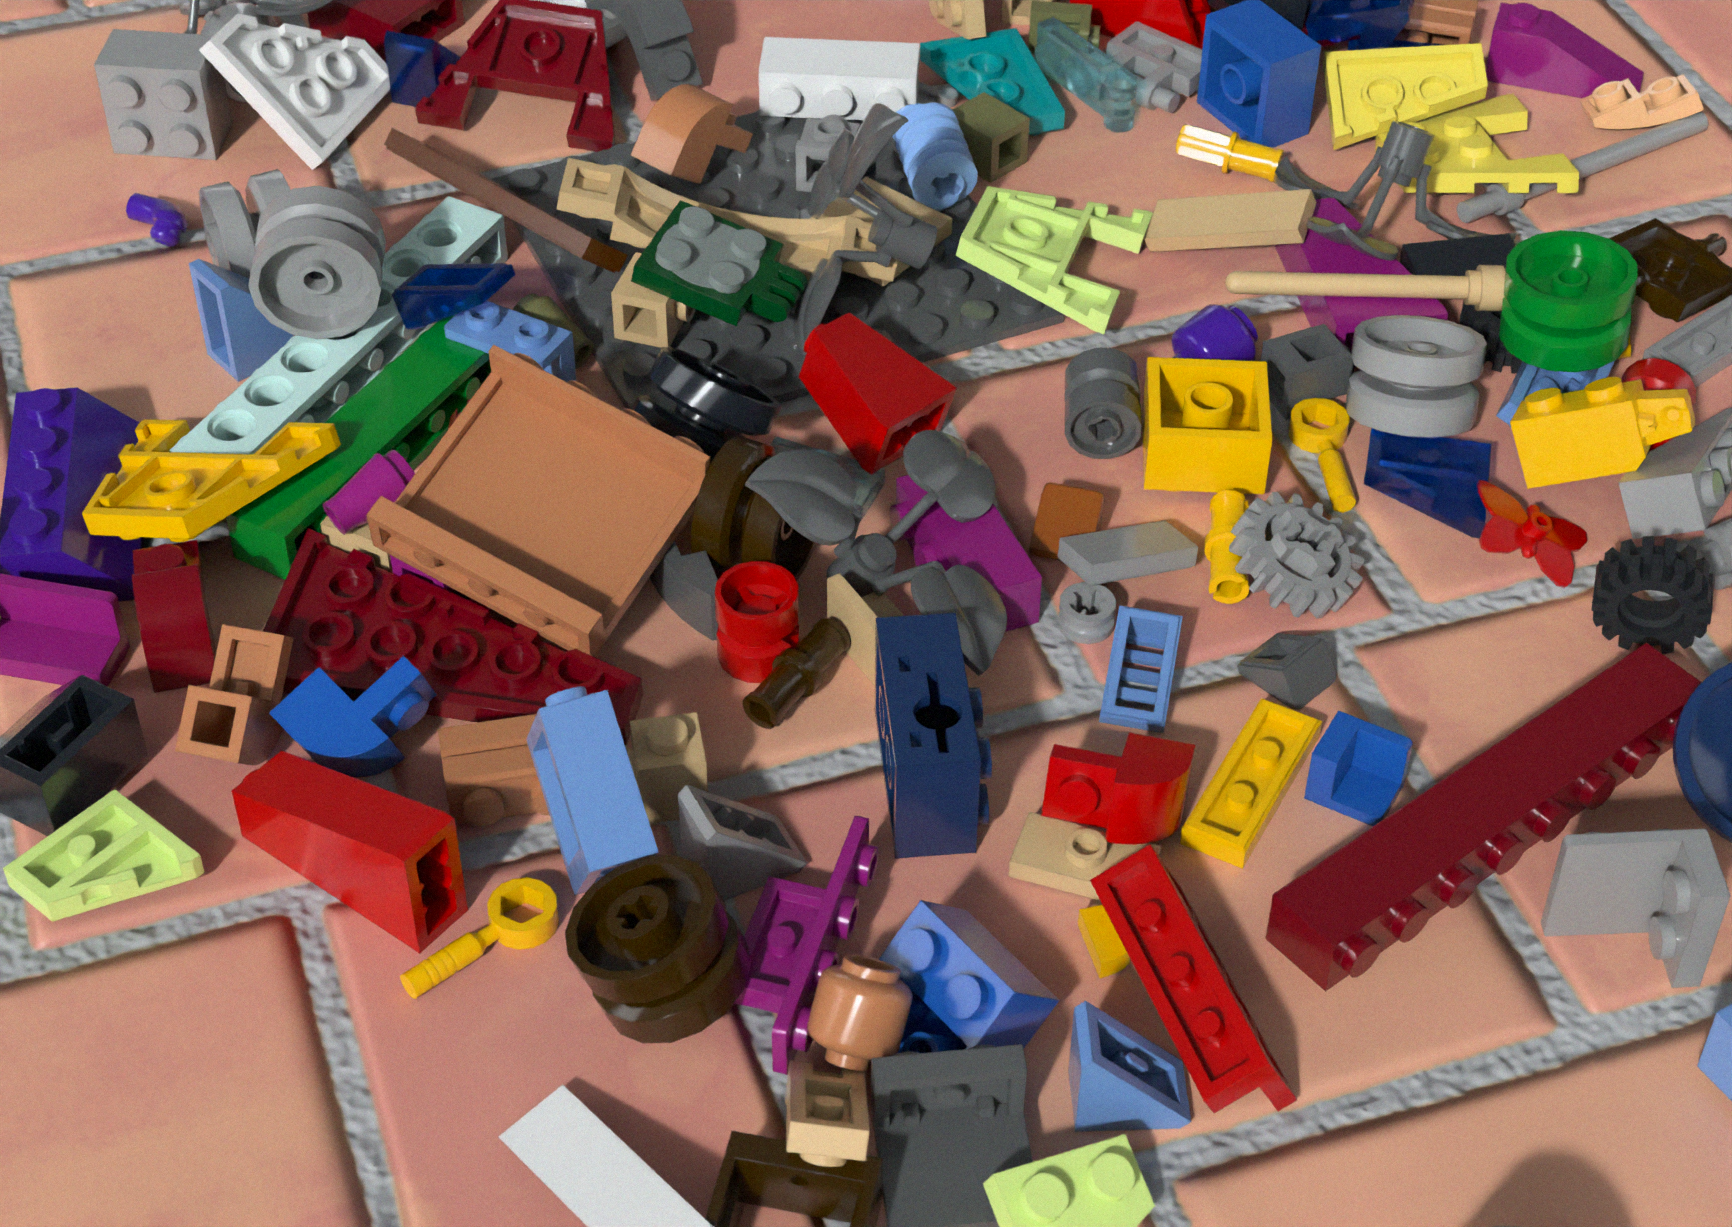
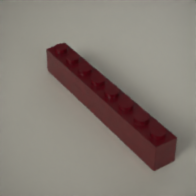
M1645 643L1275 892L1272 896L1265 939L1325 992L1348 975L1353 978L1359 977L1373 965L1379 954L1398 940L1402 943L1412 940L1424 928L1429 918L1446 906L1450 908L1460 906L1470 897L1476 886L1493 873L1498 875L1507 873L1516 865L1527 849L1540 840L1544 842L1552 841L1564 830L1569 820L1586 808L1590 810L1599 808L1618 785L1631 776L1634 779H1639L1649 772L1658 758L1673 747V736L1680 712L1687 699L1702 682L1651 645Z

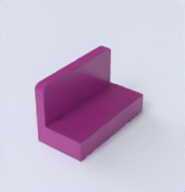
M0 574V675L64 685L76 677L84 675L103 685L109 686L130 649L117 595L108 591Z

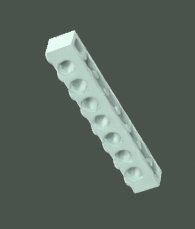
M448 196L385 253L378 307L364 326L341 337L313 339L296 335L291 337L276 354L260 368L256 369L242 385L224 401L220 402L208 416L187 435L183 436L169 451L180 453L254 454L289 422H326L346 404L351 396L357 394L388 363L393 362L411 346L423 332L430 329L447 312L452 314L508 260L504 215Z

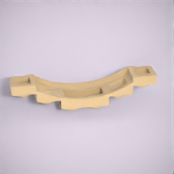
M568 158L559 191L557 210L574 213L584 218L612 221L610 240L628 243L638 248H646L678 202L682 200L783 243L779 263L802 272L807 277V280H809L822 258L829 260L836 250L876 252V245L868 241L872 223L865 222L858 217L843 215L818 219H794L731 211L677 195L643 179L625 166L615 164L600 165ZM891 258L888 267L875 262L848 261L842 265V271L853 273L863 278H877L893 282L898 260Z

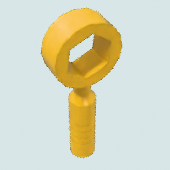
M1325 398L1305 399L1295 404L1291 410L1288 436L1292 443L1300 449L1311 453H1320L1318 464L1332 508L1336 512H1348L1355 506L1356 500L1341 454L1336 450L1341 448L1347 439L1349 415L1345 408L1337 402ZM1317 421L1330 427L1320 430L1307 424Z
M528 877L515 878L500 884L491 893L487 902L489 925L478 932H467L401 974L400 980L406 992L412 998H418L483 956L486 947L495 941L506 947L519 950L535 948L546 943L555 934L559 925L557 898L552 888L541 880ZM524 903L543 910L542 914L523 923L503 916L504 913Z

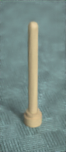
M1478 265L1476 270H1467L1465 276L1234 271L1226 277L1225 285L1228 291L1233 294L1464 299V304L1474 305L1476 311H1501L1502 299L1505 297V269L1503 265Z

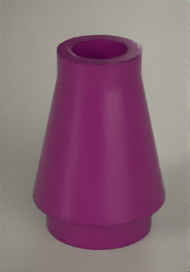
M391 450L384 456L375 453L332 498L323 503V508L333 525L339 532L345 535L354 528L368 523L366 515L380 496L395 502L415 473L397 451Z

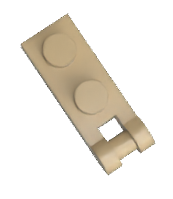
M790 1060L785 1093V1105H787L786 1152L800 1153V1157L804 1161L826 1167L842 1166L847 1162V1159L865 1161L870 1132L865 1071H855L842 1067L840 1073L813 1070L812 1062Z

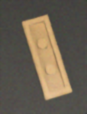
M1311 189L1158 199L1144 240L1150 252L1304 243L1308 231L1306 224L1313 215L1316 200Z

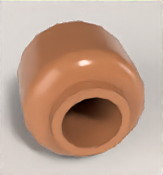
M849 954L844 955L842 964L828 966L822 971L811 1008L807 1031L819 1045L827 1048L825 1060L842 1068L866 1071L868 1070L871 1058L889 1057L898 1053L912 1003V992L899 979L901 970L898 967L878 959Z

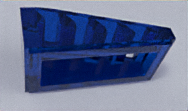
M507 263L425 264L397 287L391 295L405 327L408 330H414L482 305L516 274L512 264Z

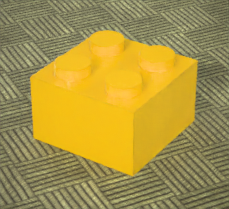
M1147 357L1142 405L1144 489L1218 493L1232 490L1242 494H1265L1272 446L1267 362Z

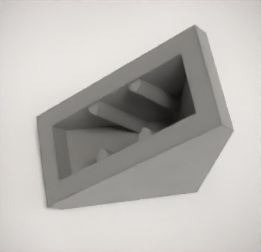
M687 784L679 792L678 806L682 857L697 862L714 881L724 901L764 886L769 876L783 879L796 874L807 864V861L778 816Z

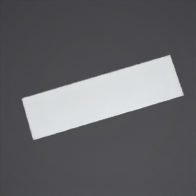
M563 1084L499 1136L587 1227H713Z

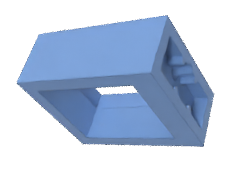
M583 686L566 689L545 699L547 707L538 709L526 738L574 896L585 893L593 883L617 866L645 856H655L658 853L608 690L588 695L586 687Z

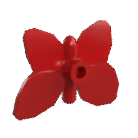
M1479 480L1477 482L1478 493L1484 506L1493 516L1483 527L1479 538L1480 548L1488 553L1503 554L1520 549L1524 558L1530 559L1535 557L1541 571L1556 586L1565 588L1571 584L1574 572V562L1571 553L1578 552L1586 544L1587 532L1565 519L1547 516L1541 512L1540 507L1537 505H1530L1525 512L1519 501L1501 488L1485 480Z

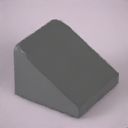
M1276 633L1237 665L1239 674L1293 709L1304 707L1336 680V672L1325 640L1319 637Z

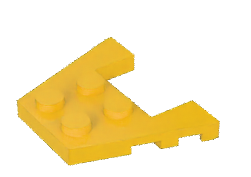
M144 419L135 429L138 438L137 444L135 446L134 444L125 445L118 455L122 468L117 476L115 473L106 474L83 510L82 516L90 535L119 536L123 540H134L141 537L169 538L172 542H185L196 538L209 527L333 452L341 443L334 423L289 422L254 454L170 452L169 450L183 436L190 432L187 420Z

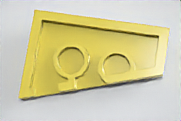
M1482 43L1330 51L1324 53L1323 70L1333 150L1388 132L1393 120L1403 123H1414L1484 99L1488 88Z

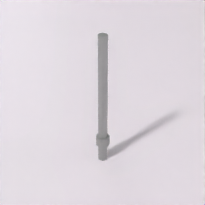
M1698 112L1572 159L1570 162L1579 171V179L1701 133L1707 129L1708 119L1704 113ZM1495 183L1487 188L1486 193L1460 202L1457 205V214L1464 223L1491 213L1504 215L1521 208L1525 200L1556 189L1557 183H1530L1529 193H1508L1501 183Z

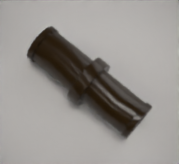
M822 618L793 649L783 650L774 659L770 674L753 692H750L743 699V709L750 720L762 728L772 729L800 697L806 698L811 696L821 685L822 674L839 655L849 648L850 639L845 629L834 620Z

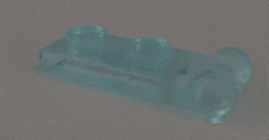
M1055 17L1039 22L1035 59L1041 71L1104 117V126L1108 130L1113 132L1131 130L1135 121V109L1131 105V100L1137 95V77Z

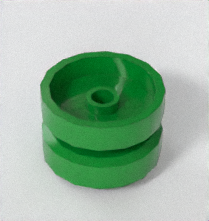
M1559 230L1536 234L1519 242L1507 255L1505 297L1502 299L1499 338L1507 351L1526 364L1548 371L1575 373L1598 369L1617 360L1628 346L1631 327V306L1634 303L1637 285V262L1629 251L1609 238L1588 232Z

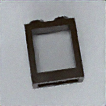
M732 1131L705 1219L713 1227H738L746 1203L850 1223V1227H876L882 1205L883 1158L866 1155L865 1161L847 1159V1162L842 1166H819L804 1161L800 1157V1153L786 1152V1140Z

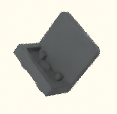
M982 1044L965 1050L932 1053L907 1051L889 1057L871 1058V1117L877 1157L883 1158L882 1193L887 1227H999L983 1183L995 1173L1033 1162L1024 1118L1027 1065L1023 1044L997 1047Z

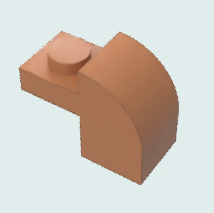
M682 84L666 92L653 106L642 126L631 156L671 176L700 184L716 145L745 153L753 133L734 125L738 115L731 112L734 104L692 84Z
M222 624L209 688L188 685L175 751L246 765H259L264 762L275 748L283 730L269 712L281 702L294 638Z

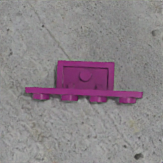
M854 816L826 889L769 876L744 935L748 944L751 968L745 988L734 1003L778 1013L772 1028L773 1072L788 1075L790 1060H794L797 1050L808 1052L813 1042V1038L807 1031V1024L820 975L828 966L839 964V953L835 952L839 939L850 940L853 935L859 911V899L855 898L859 886L869 888L875 875L879 848L878 846L869 845V818Z

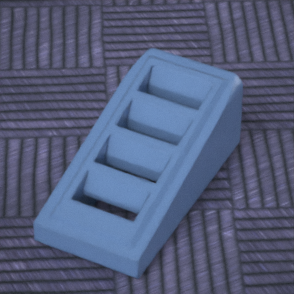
M1119 605L1099 722L1164 733L1183 616ZM1128 643L1163 649L1164 651L1163 655L1126 649L1125 646ZM1124 661L1159 667L1161 669L1160 673L1122 667V663ZM1119 680L1158 686L1157 692L1119 686ZM1116 698L1155 705L1154 712L1115 705Z

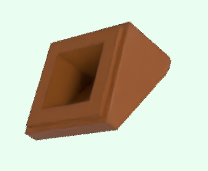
M1051 482L1046 483L1040 498L1029 546V554L1060 560L1058 558L1060 538L1100 531L1104 504L1103 493Z

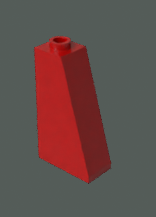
M282 750L259 769L250 772L232 790L238 822L244 838L419 954L468 911L455 818L444 811Z

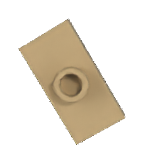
M1029 812L1009 861L1008 877L1100 900L1090 882L1092 878L1151 844L1160 857L1161 845L1154 843L1136 845L1107 843L1105 839L1106 831Z

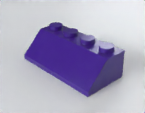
M78 387L63 389L42 388L34 391L16 392L0 515V574L113 592L117 595L118 601L135 600L132 584V574H134L132 550L143 548L144 537L134 540H123L119 536L90 535L82 512L106 474L115 473L117 476L122 468L118 455L127 444H134L135 446L137 444L138 438L135 429L139 424L138 421Z

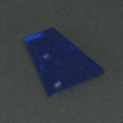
M1371 428L1363 484L1472 538H1480L1486 521V507L1478 493L1477 482L1479 480L1489 482L1492 444L1446 437L1402 436Z

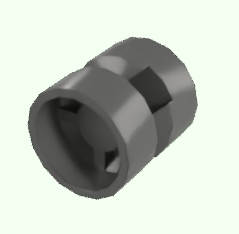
M1113 348L1090 349L1074 357L1065 370V437L1069 445L1079 454L1093 459H1111L1122 456L1133 449L1141 438L1140 371L1136 362L1126 353Z

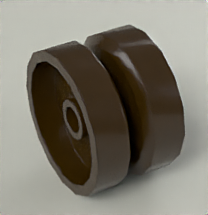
M736 435L725 442L710 464L702 481L694 507L691 526V552L706 551L713 570L724 573L738 564L750 561H763L783 566L794 575L797 581L809 563L817 543L793 529L765 498L745 486L747 479L759 466L777 455L773 446Z
M674 854L645 856L617 866L590 886L574 906L565 930L567 954L583 980L591 988L595 1000L607 1019L620 1035L641 1043H672L702 1032L729 1011L743 992L751 968L747 941L736 921L726 911L725 901L712 878L697 862Z

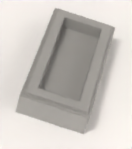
M1166 520L1062 537L1059 540L1058 558L1089 585L1191 568L1196 566L1198 546Z

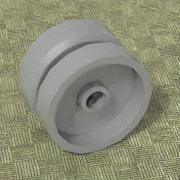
M278 169L249 177L245 189L247 207L240 192L228 181L200 188L199 201L205 237L214 265L250 278L259 216L274 198L290 191L288 183Z
M323 186L295 188L274 198L259 216L248 285L255 307L271 324L292 335L307 338L325 339L341 337L364 326L377 310L382 286V266L386 239L379 218L365 202L343 190Z
M1393 315L1362 321L1354 331L1351 357L1354 365L1360 370L1355 371L1348 379L1345 403L1347 414L1362 425L1381 432L1402 436L1434 438L1454 436L1470 430L1476 422L1480 395L1476 386L1471 382L1477 380L1483 373L1487 347L1483 335L1467 326L1425 316Z

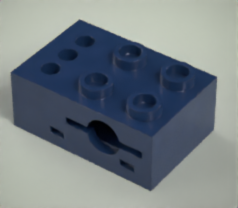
M956 613L876 618L874 710L894 857L896 859L976 853L978 825L989 824L988 791L985 783L980 784V779H991L992 758L989 738H978L975 728L983 727L982 696L979 687L968 688Z

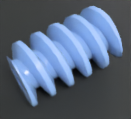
M935 102L911 104L896 111V113L908 119V122L892 137L914 199L936 211L945 210L956 202L963 200L975 187L978 171L973 163L972 155L968 150V145L963 137V132L954 111L945 104Z

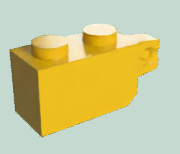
M1607 377L1589 383L1585 386V390L1561 393L1559 388H1547L1527 395L1524 401H1521L1510 421L1527 489L1636 471L1646 458L1651 444L1692 432L1695 425V416L1687 389L1644 391L1641 379L1622 383L1619 377Z

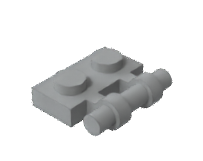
M1136 21L1107 42L1106 60L1108 62L1092 57L1086 65L1085 74L1098 80L1099 86L1112 93L1122 91L1136 97L1137 104L1149 110H1154L1158 107L1172 113L1176 110L1180 101V96L1177 93L1190 96L1198 90L1202 50Z

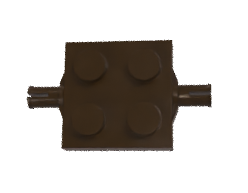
M1654 218L1609 238L1627 249L1638 264L1635 296L1649 303L1650 309L1663 318L1680 322L1732 295V268L1718 258V256L1726 251L1727 242L1723 236L1718 238V233H1712L1704 239L1693 240Z

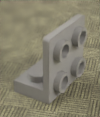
M1658 829L1655 831L1570 834L1562 840L1541 919V926L1545 936L1649 932V944L1652 955L1656 960H1663L1671 987H1700L1731 895L1707 829Z

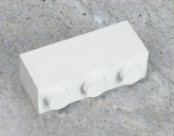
M764 37L759 66L760 116L822 119L828 115H839L846 120H864L869 110L876 103L886 105L894 112L907 105L916 104L919 84L920 43Z

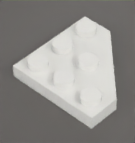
M239 13L199 49L208 61L312 170L325 161L400 79L363 39L346 36L340 41L321 37L320 30L283 23L279 28L258 24L257 17Z

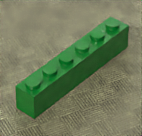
M447 312L324 422L334 423L341 443L336 450L226 517L234 558L285 580L308 528L322 534L320 523L327 516L323 503L332 498L375 453L384 456L391 450H395L407 461L412 470L431 454L448 431L451 415L456 409L458 414L463 411L467 401L474 396L491 373L488 353L446 338L444 325L455 315Z

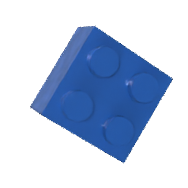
M1246 0L1206 15L1197 103L1231 131L1238 132L1241 139L1274 148L1308 135L1321 45L1261 0Z

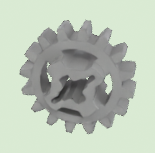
M1272 492L1266 501L1259 497L1254 499L1231 530V533L1236 537L1229 545V551L1242 557L1235 566L1236 572L1251 574L1254 581L1249 589L1253 593L1265 590L1271 594L1269 605L1274 609L1282 601L1288 603L1294 617L1299 618L1307 607L1316 619L1322 618L1329 609L1337 612L1363 579L1357 571L1364 564V558L1350 553L1358 542L1356 537L1342 536L1339 528L1343 520L1340 517L1332 518L1331 520L1323 517V504L1317 502L1309 509L1304 507L1300 494L1294 493L1288 502L1285 503L1278 492Z

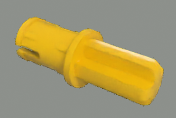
M1189 124L1182 127L1176 142V153L1178 155L1222 167L1221 172L1225 174L1231 169L1265 178L1270 182H1275L1274 174L1277 166L1282 161L1284 152L1283 149H1274L1240 139L1238 132H1233L1229 136Z

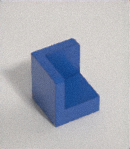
M1338 710L1312 752L1304 799L1368 825L1375 826L1385 819L1404 786L1413 746L1412 740Z

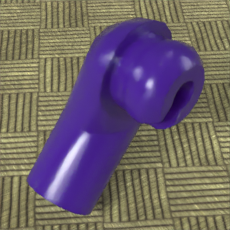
M134 193L128 200L126 206L128 218L153 225L150 230V236L152 239H155V242L168 247L176 246L179 243L180 234L186 232L188 222L177 205L163 199Z

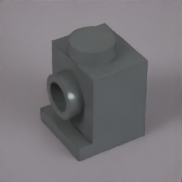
M1325 324L1263 341L1261 361L1267 362L1269 400L1285 420L1290 419L1291 410L1295 404L1302 400L1310 398L1331 399L1347 394L1348 379L1354 373V363L1350 349L1341 343Z

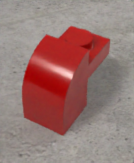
M1131 732L1128 734L1122 757L1054 744L1049 758L1041 816L1106 828L1105 839L1107 843L1136 845L1163 840L1175 833L1180 827L1187 800L1196 745Z

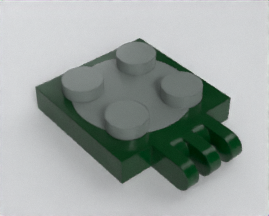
M682 200L678 202L634 264L631 278L633 283L736 327L747 310L772 321L783 322L808 284L807 277L802 272L779 263L783 243Z

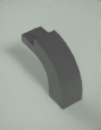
M585 0L588 9H606L623 26L634 49L651 101L660 99L670 89L682 84H692L694 86L703 84L687 34L694 32L682 0Z

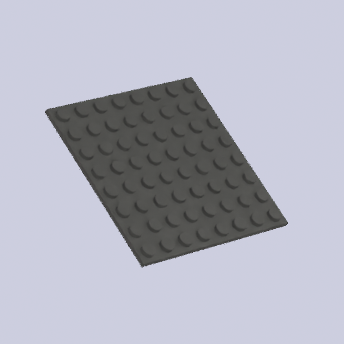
M760 110L738 116L734 125L753 133L746 152L742 153L716 145L700 184L671 176L631 156L636 142L617 144L610 149L582 156H569L558 162L531 169H517L510 174L491 178V180L628 255L620 272L615 271L613 273L581 259L512 220L572 321L587 338L593 341L592 354L625 408L632 409L637 397L640 395L658 394L665 396L655 387L649 376V372L661 348L614 338L611 292L635 252L643 253L646 248H638L628 243L610 240L612 221L584 218L574 213L557 210L559 191L568 158L600 165L615 164L625 166L633 173L663 189L711 206L767 217L810 219L808 202L811 192L796 191L797 140L801 139L807 118L760 116ZM847 120L850 123H860V126L863 120ZM891 137L870 164L862 179L868 177L914 199L895 146V141ZM816 161L813 171H819L824 162ZM833 195L829 204L837 199L838 196ZM967 195L963 200L956 202L951 207L939 211L952 218V234L932 249L929 258L920 269L909 266L895 277L893 282L890 281L884 287L868 278L841 271L838 286L820 324H828L850 312L923 363L1063 323L1064 314L956 256L960 237L977 207L973 199ZM798 301L791 308L789 315L783 322H775L747 310L737 327L695 309L691 321L683 322L670 345L672 348L711 361L738 374L767 392L779 403L811 395L799 378L805 356L799 350L794 337V316Z

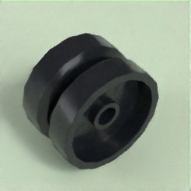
M662 347L649 372V376L655 387L665 396L658 394L640 395L637 397L631 410L642 415L652 427L673 438L682 436L695 442L706 455L710 456L711 464L713 458L725 442L736 435L744 437L742 434L750 436L769 434L782 406L767 392L716 363L679 349Z

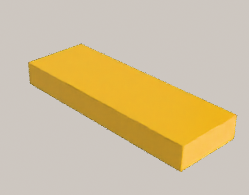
M1261 698L1182 827L1180 844L1243 869L1320 736L1322 721Z

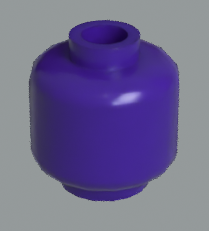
M1209 304L1172 334V348L1175 354L1172 358L1254 361L1256 356L1255 343L1258 341L1257 331L1250 319L1240 309L1234 306L1226 308L1222 305Z

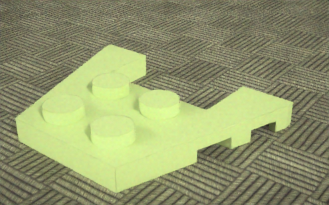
M987 186L960 237L956 256L1095 332L1105 334L1114 313L1120 291L1068 274L1067 272L1083 237L1095 239L1139 254L1153 212L1133 208L1131 217L1107 214V204L1089 201L1084 210L1055 206L1056 196Z

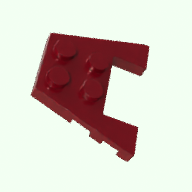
M499 0L467 40L468 49L455 65L448 64L438 77L439 86L429 98L423 96L415 108L419 124L463 130L478 87L575 102L574 111L566 133L568 147L594 152L610 149L615 145V134L602 11L536 0Z

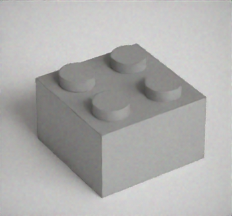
M112 30L94 66L114 153L206 160L217 159L233 122L224 76L199 51L214 35Z

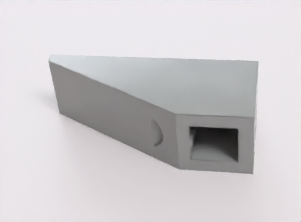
M1727 408L1693 427L1692 432L1679 435L1647 453L1646 458L1636 471L1624 474L1618 484L1633 539L1643 538V536L1655 537L1707 529L1732 490V408Z

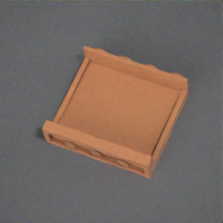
M493 344L488 351L491 373L397 500L392 502L380 496L366 516L373 546L512 621L538 631L540 636L568 651L578 649L595 657L693 514L702 481L710 467V456L706 455L692 440L682 436L673 438L652 427L636 411L628 408L619 410L598 399L585 385L573 380L565 382L544 371L531 357L522 353H515L513 355Z

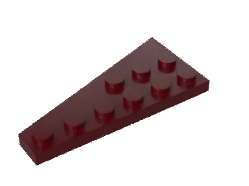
M308 528L263 629L264 632L294 638L283 693L288 694L320 667L354 702L404 656L424 676L437 694L428 702L429 706L425 715L477 723L537 714L538 709L547 707L545 699L550 695L566 689L583 686L586 687L588 695L608 690L625 745L628 744L631 734L630 721L636 719L643 697L642 680L640 677L578 649L567 652L541 641L539 632L520 623L515 628L492 619L490 610L412 574L407 573L397 576L375 566L372 556L353 549L350 553L337 549L328 544L325 535Z

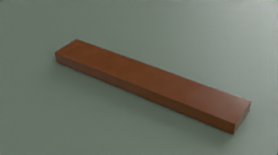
M394 128L391 129L384 143L389 151L581 259L610 272H620L628 256L627 254L432 146Z

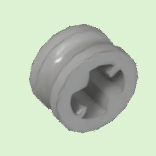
M1081 582L1067 587L1060 595L1058 627L1065 637L1077 643L1093 644L1101 642L1111 635L1114 630L1116 599L1109 589L1100 584L1089 585L1086 582Z

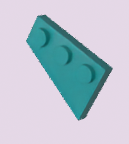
M1017 28L987 32L986 37L969 40L961 36L920 43V61L970 100L986 92L1030 118L1029 136L1039 135L1045 131L1064 129L1065 110Z

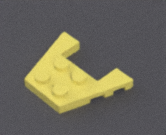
M1513 93L1449 110L1414 123L1405 122L1435 135L1424 162L1432 166L1427 178V193H1474L1475 183H1501L1508 193H1529L1530 183H1557V193L1578 192L1579 171L1564 153L1507 160L1488 135L1527 130L1528 110ZM1388 132L1375 136V151L1378 146L1383 147ZM1412 177L1409 186L1398 185L1404 193H1416L1417 178Z

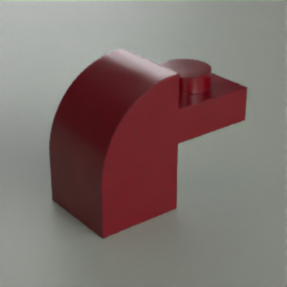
M197 540L161 544L155 547L132 550L134 563L132 584L135 606L154 693L186 688L188 685L209 684L216 657V648L206 603L202 561Z

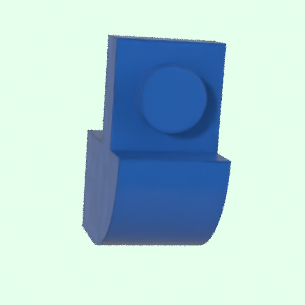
M403 656L354 702L318 667L269 714L317 764L351 777H367L382 773L394 767L405 758L390 738L398 730L404 731L414 726L425 715L429 706L428 702L437 694L424 676Z

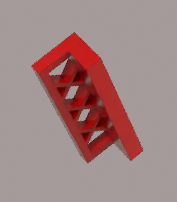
M1151 844L1090 880L1202 1099L1212 1112H1218L1259 1087L1278 1111L1297 1101L1182 887Z

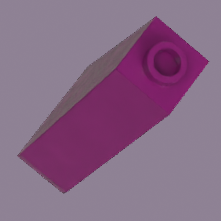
M1335 198L1315 199L1316 206L1312 217L1326 219L1337 224L1345 223L1347 228L1358 231L1362 225ZM1309 228L1304 243L1275 245L1286 272L1412 275L1397 259L1383 260L1356 251L1350 245L1334 243ZM1297 295L1310 327L1325 324L1334 336L1350 349L1351 353L1355 328L1362 321L1393 315L1425 316L1447 320L1448 318L1445 307L1436 298Z

